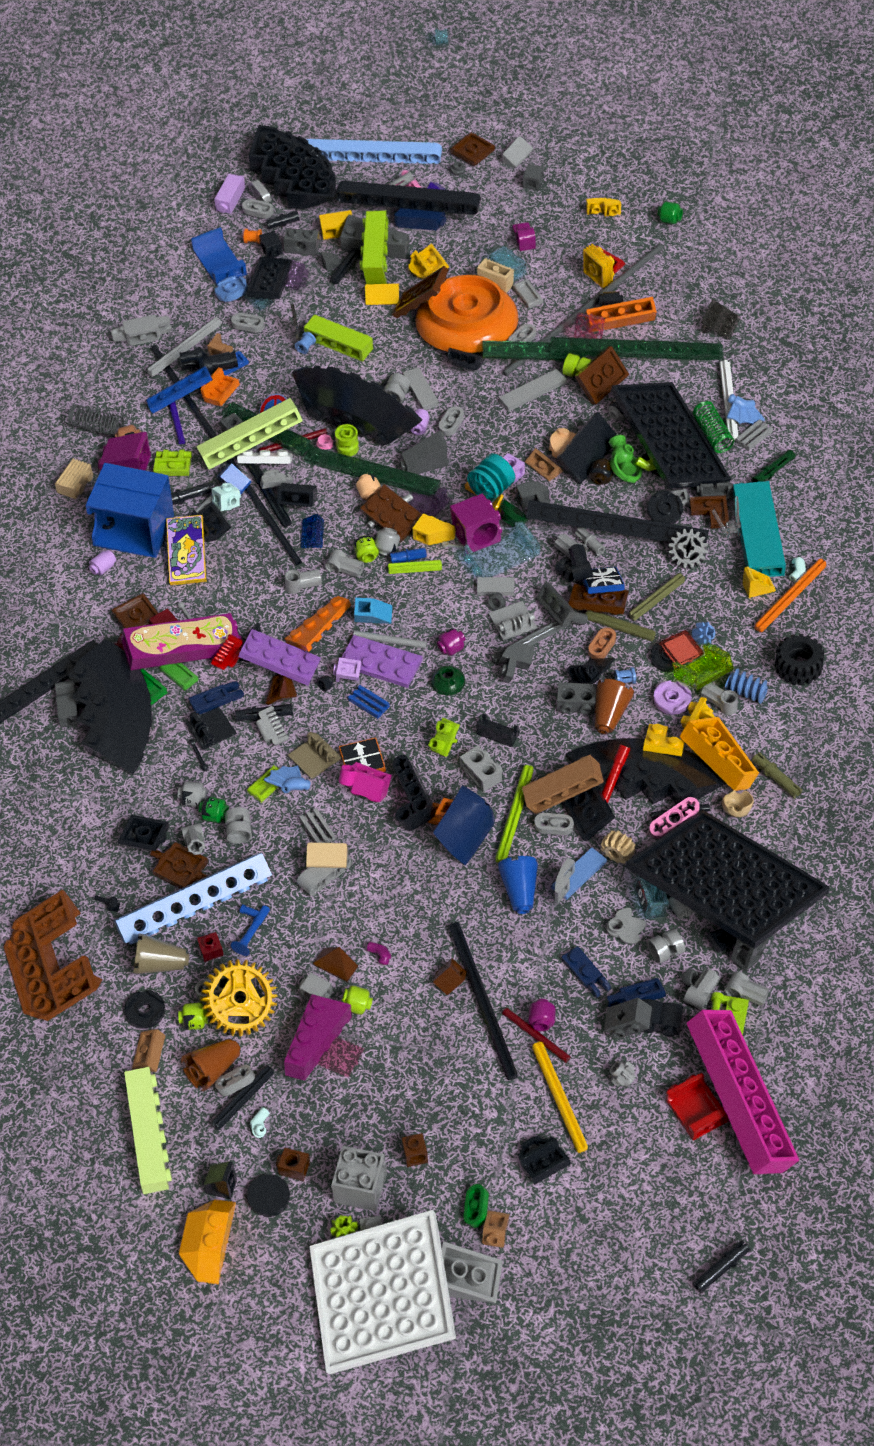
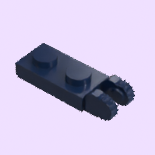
M232 681L190 697L189 703L194 712L203 714L231 701L241 699L244 696V692L237 690L240 686L237 681Z
M578 946L561 956V960L596 998L601 996L600 990L594 984L597 981L606 991L611 989L609 982Z

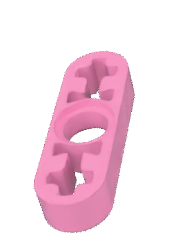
M688 797L652 821L649 830L651 836L660 839L697 814L700 807L698 800ZM687 804H694V810L688 809L685 811L686 817H684L682 812L687 809ZM673 813L678 814L680 820L677 823H672L669 820V816ZM665 819L667 825L662 828V833L659 831L654 832L655 826H663V820Z

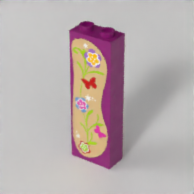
M228 613L124 628L121 641L130 670L214 658L216 653H219L218 650L223 646L228 634L241 640L242 637L238 635L236 620H233L232 614Z

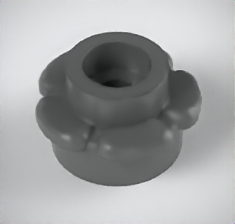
M455 162L450 166V170L456 176L463 175L466 170V165L462 162Z
M499 592L492 593L489 596L488 604L490 608L498 610L505 606L506 599Z

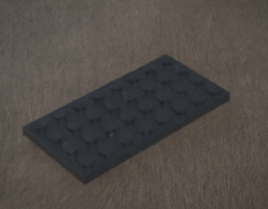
M673 382L612 385L611 393L668 489L697 487L701 483H713V485L726 483L727 481L730 483L731 478Z

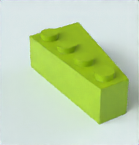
M366 211V218H363L365 232H362L364 246H361L363 260H360V270H363L366 284H387L384 273L387 272L386 256H388L386 242L388 241L386 211Z

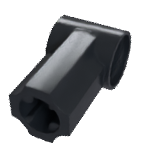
M572 545L568 551L575 582L594 577L584 545Z

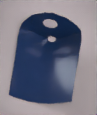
M462 785L433 833L457 860L466 865L494 826L495 816L491 806L483 798Z

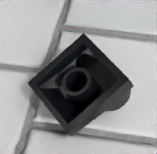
M131 815L118 839V844L156 851L159 845L167 839L166 833L169 829V822Z

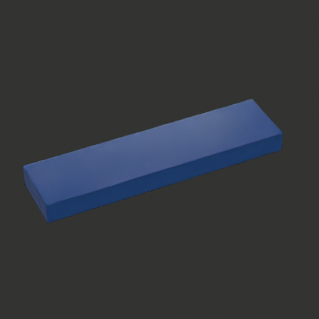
M205 366L146 399V402L153 414L213 379Z

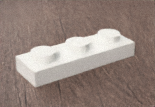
M246 450L237 456L238 463L290 464L292 461V453H288L287 450H279L277 453H270V450H260V453Z

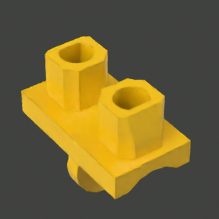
M701 697L698 702H690L688 711L691 716L685 715L682 717L681 724L683 728L686 727L690 720L715 717L712 714L713 710L707 706V699L705 697Z

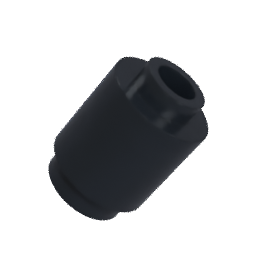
M619 291L599 294V307L623 302V295H620Z

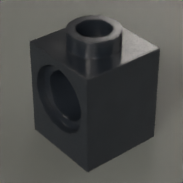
M275 231L259 235L260 247L266 257L273 258L283 254L282 243Z

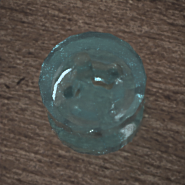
M447 28L443 30L435 29L436 45L440 43L448 44Z

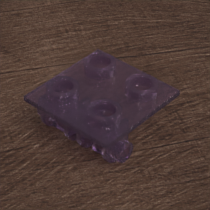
M423 483L412 494L413 499L408 503L421 514L435 517L452 498L447 496L448 491L445 487L436 490L430 485Z

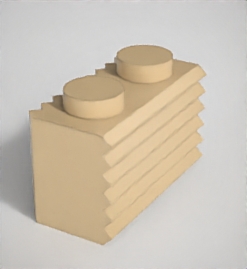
M487 258L480 263L477 268V276L492 280L506 293L512 288L514 269L490 261V259L487 260Z
M73 458L55 482L57 493L76 499L79 494L83 493L87 482H90L93 478L91 465Z

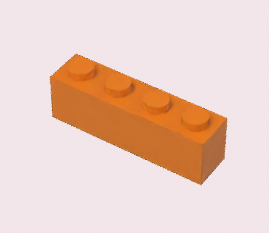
M653 297L586 309L585 320L588 332L591 333L654 321L657 311Z

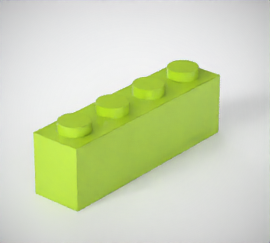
M314 314L304 326V332H310L316 338L315 343L363 362L373 350L372 337L327 320L324 317Z

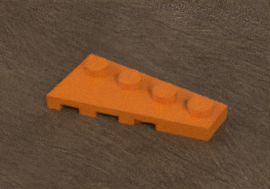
M340 596L332 598L326 606L320 608L311 618L306 619L297 629L292 630L284 638L286 643L309 652L312 649V643L314 641L318 642L322 638V632L328 631L332 627V621L338 620L351 606L349 599Z

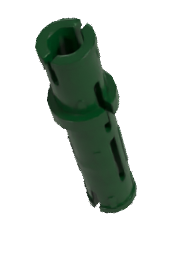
M788 449L771 464L762 467L761 471L751 478L752 483L765 482L767 479L773 478L776 472L795 459V453Z

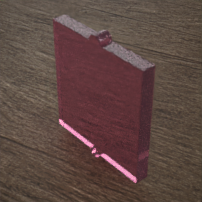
M336 1037L328 1051L324 1052L317 1065L349 1077L355 1065H358V1059L364 1048Z

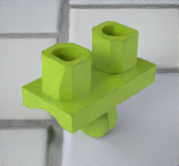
M442 717V720L436 724L437 732L435 737L430 739L428 744L430 750L447 757L452 744L458 741L455 736L460 724Z

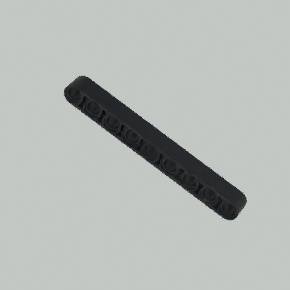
M340 181L335 193V199L341 203L467 215L477 214L481 201L480 195L474 192L356 181Z

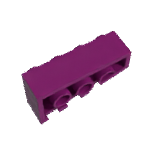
M311 995L284 1061L286 1076L304 1081L319 1063L321 1056L324 1052L328 1051L333 1040L340 1035L342 1028L352 1018L351 1004Z

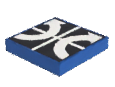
M617 567L592 569L594 577L582 580L588 594L625 590V584Z

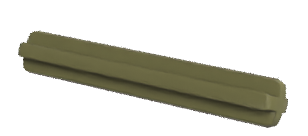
M681 573L676 574L629 611V618L636 621L683 584L685 577Z
M587 610L586 612L589 621L649 641L655 639L656 632L654 630L600 612L596 613L592 610Z

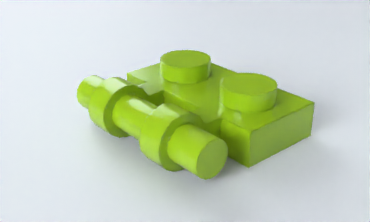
M169 449L156 451L153 472L169 476H189L192 451L180 449L179 451H169Z

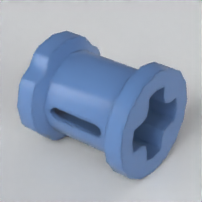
M304 332L301 340L295 343V349L300 353L307 354L309 347L315 344L316 338L312 333Z
M634 667L622 671L616 669L614 670V678L623 683L632 682V684H636Z

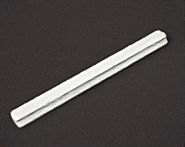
M728 360L720 362L725 416H727L731 408V403L727 399L733 394L730 363ZM726 418L727 429L734 440H736L738 437L737 421Z

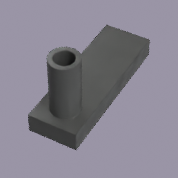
M544 582L536 598L562 627L566 628L570 622L585 625L588 621V616L574 611L550 583Z

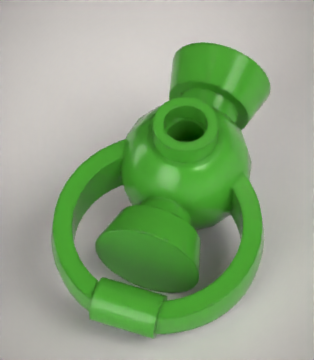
M624 435L612 437L609 440V444L613 449L610 466L620 479L625 482L635 483L642 475V468L635 465L634 449L631 445L626 444V437Z

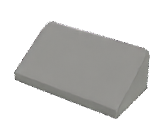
M518 136L503 153V163L517 168L531 153L533 147L522 137Z

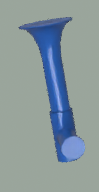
M246 905L241 906L240 913L255 918L243 938L238 942L234 941L231 943V948L236 953L243 956L249 955L248 944L270 912L269 907L263 905L258 911Z

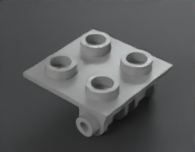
M523 601L489 612V616L503 641L537 629L534 622L535 616L533 613H529Z

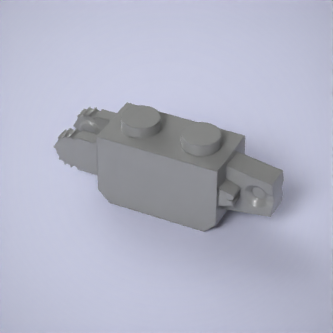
M154 314L122 321V327L111 330L113 341H127V344L131 346L156 341L160 338L161 334L171 331V319L168 316L156 317Z

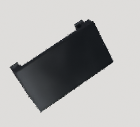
M484 713L482 714V720L477 721V735L509 747L514 745L520 734L519 726L514 725V729L501 725L488 720L487 714Z

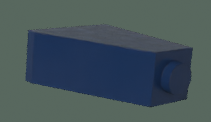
M400 208L394 215L395 227L437 231L446 223L445 212Z

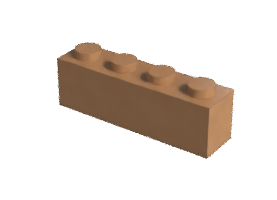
M591 755L582 757L580 760L565 765L563 768L522 787L526 807L535 814H538L603 783L604 780L599 762Z

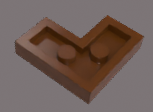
M726 495L690 497L691 516L709 515L711 529L729 528Z

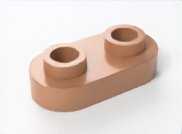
M611 628L599 630L589 645V656L592 659L605 658L616 642V632Z

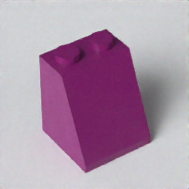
M147 432L108 439L107 445L103 447L102 458L98 460L100 472L104 463L146 471L151 458Z

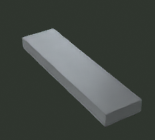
M555 369L500 396L499 401L509 412L566 384L567 379L558 369Z

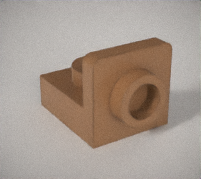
M488 1211L483 1227L482 1243L484 1245L504 1247L510 1214Z

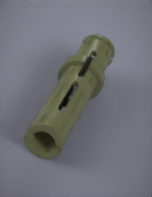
M758 752L752 758V762L763 771L765 776L772 778L794 799L802 793L803 789L781 772L774 762H770L765 758L762 753Z

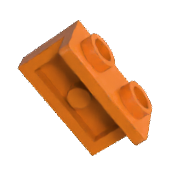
M218 368L211 376L213 380L203 385L200 390L204 402L222 406L240 383L238 379L224 375L223 369Z

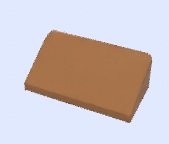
M536 448L525 461L526 464L548 481H551L564 471Z
M158 1029L141 1032L132 1069L149 1067L151 1072H157L165 1035Z

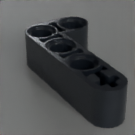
M399 755L393 761V768L407 795L409 803L400 807L396 811L395 817L405 830L412 831L434 818L436 809L416 767L407 756Z

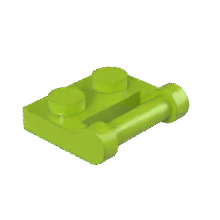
M713 992L711 996V1010H720V1004H726V1010L732 1011L743 1035L749 1000L725 996L720 992Z

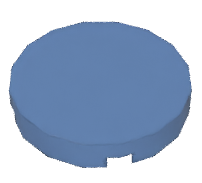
M231 276L223 279L218 283V287L215 288L217 298L225 302L240 298L248 289L246 279L239 276L240 278Z

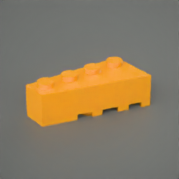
M719 717L690 720L679 736L735 791L749 789L759 774Z

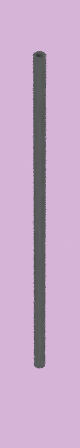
M658 244L502 371L503 375L507 377L581 317L586 312V309H590L599 302V294L614 290L664 249L663 244Z

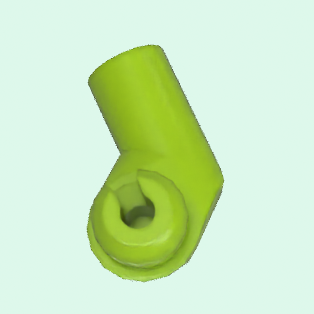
M638 457L635 461V465L650 472L656 469L651 460L646 461Z

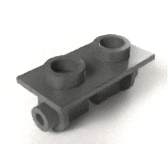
M729 481L717 483L716 485H713V483H701L695 487L697 497L726 495V500L733 499V483H729Z

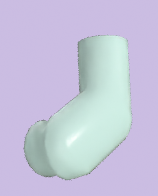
M263 1107L250 1122L252 1134L257 1138H261L266 1134L264 1121L270 1114Z

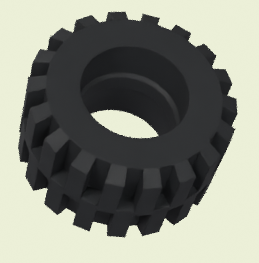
M793 634L790 638L785 637L784 641L779 643L776 650L775 670L776 673H779L781 679L784 677V681L787 683L792 681V685H796V683L804 685L805 682L807 684L812 683V679L816 681L818 676L821 675L824 649H822V645L818 643V640L815 638L811 639L809 635L803 636V634H799V636ZM794 657H802V658H805L807 661H802V662H801V661H796V660H794V659H792V658H794Z

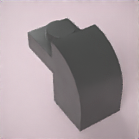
M536 481L516 485V497L522 509L528 507L529 500L550 503L549 489L546 485Z
M517 643L510 645L503 652L498 663L503 664L500 672L503 675L502 682L510 683L514 677L515 667L524 670L530 667L535 647Z

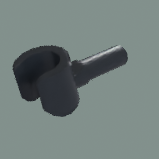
M97 895L94 897V900L108 904L107 909L109 911L118 912L120 903L116 897H110V899Z

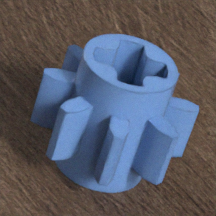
M709 622L696 623L697 628L692 630L693 639L698 642V645L711 644V639L715 638L714 627L709 625Z

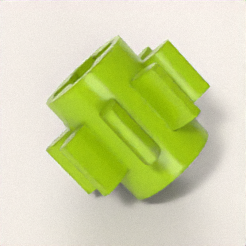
M340 1215L336 1221L332 1220L333 1227L330 1230L331 1236L338 1238L355 1233L358 1226L357 1222H352L351 1216Z

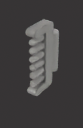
M273 706L258 713L260 720L255 723L265 743L272 740L274 746H277L289 740L286 732H283L284 728H281L282 724H278L280 720Z

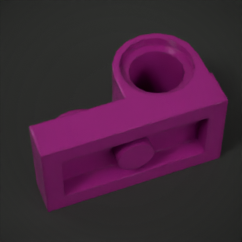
M529 222L514 224L513 231L519 251L536 249L534 228H530Z

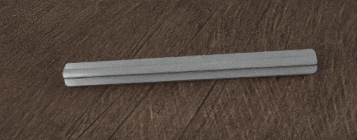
M214 317L147 368V373L154 377L179 358V352L188 351L221 326V320Z

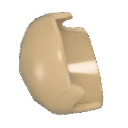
M733 790L729 794L724 795L721 803L726 814L740 818L748 815L753 806L754 799L748 791H743L739 794Z

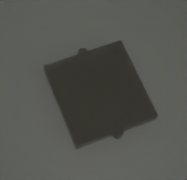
M291 304L293 328L297 342L299 341L298 324L294 304Z

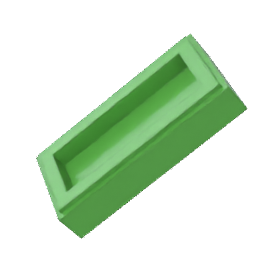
M182 663L159 667L161 672L184 691L199 680L198 676Z

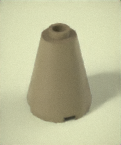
M138 934V939L142 940H138L134 967L138 966V968H134L133 974L183 970L184 966H188L190 954L186 953V949L146 934Z

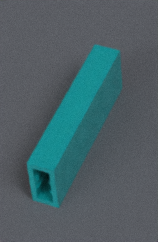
M769 481L733 484V502L745 566L769 577L785 576L786 563Z

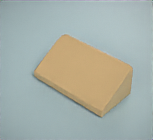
M307 843L306 866L347 868V844Z

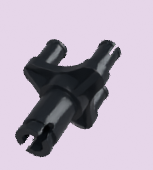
M197 347L191 351L179 352L182 371L196 367L201 369L206 366L212 376L213 372L218 368L223 370L232 369V367L238 368L235 351H232V353L225 352L209 355V353Z

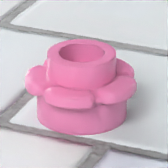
M321 435L318 437L316 445L320 450H329L333 447V439L329 435Z

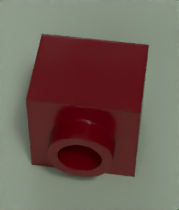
M216 932L197 938L204 962L224 956Z

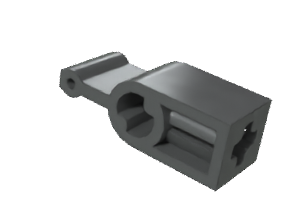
M72 680L55 683L57 712L61 728L79 725L76 721L79 717L78 705L72 698L75 694V684Z

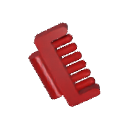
M228 634L223 646L218 650L219 653H216V656L211 660V664L222 670H225L227 666L233 668L240 658L238 656L242 649V640Z

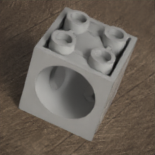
M342 1146L332 1181L334 1203L377 1211L387 1175L385 1154Z

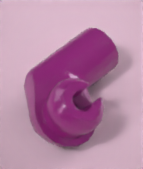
M370 941L367 951L378 954L380 956L378 962L388 965L389 959L392 956L388 948Z

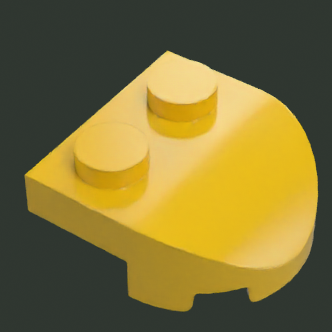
M432 243L420 253L415 250L411 254V261L408 264L410 271L420 279L426 278L443 266L449 268V265Z

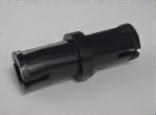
M296 210L267 219L266 224L268 229L271 230L282 225L285 227L287 226L286 224L300 221V217Z

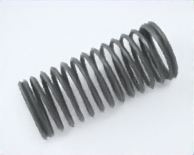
M74 404L68 414V423L70 426L115 437L119 418H121L120 427H124V418ZM77 407V411L75 414V422L73 423V413L75 408Z

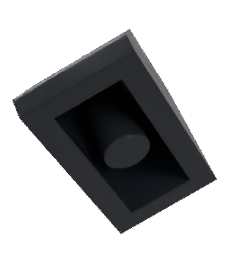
M228 1161L210 1166L209 1172L204 1174L202 1180L206 1194L231 1200L237 1183L233 1162Z

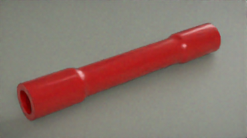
M623 745L618 747L612 768L602 790L607 803L630 752V748Z

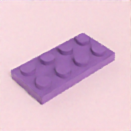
M253 629L238 656L307 686L321 660L320 657Z
M353 635L341 657L362 661L360 669L362 674L406 688L409 687L423 660L420 655Z

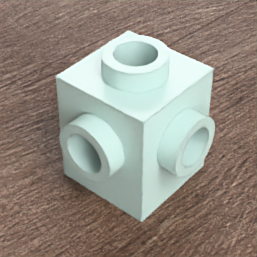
M224 483L221 486L212 488V502L220 511L231 510L234 507L240 506V491L231 483Z

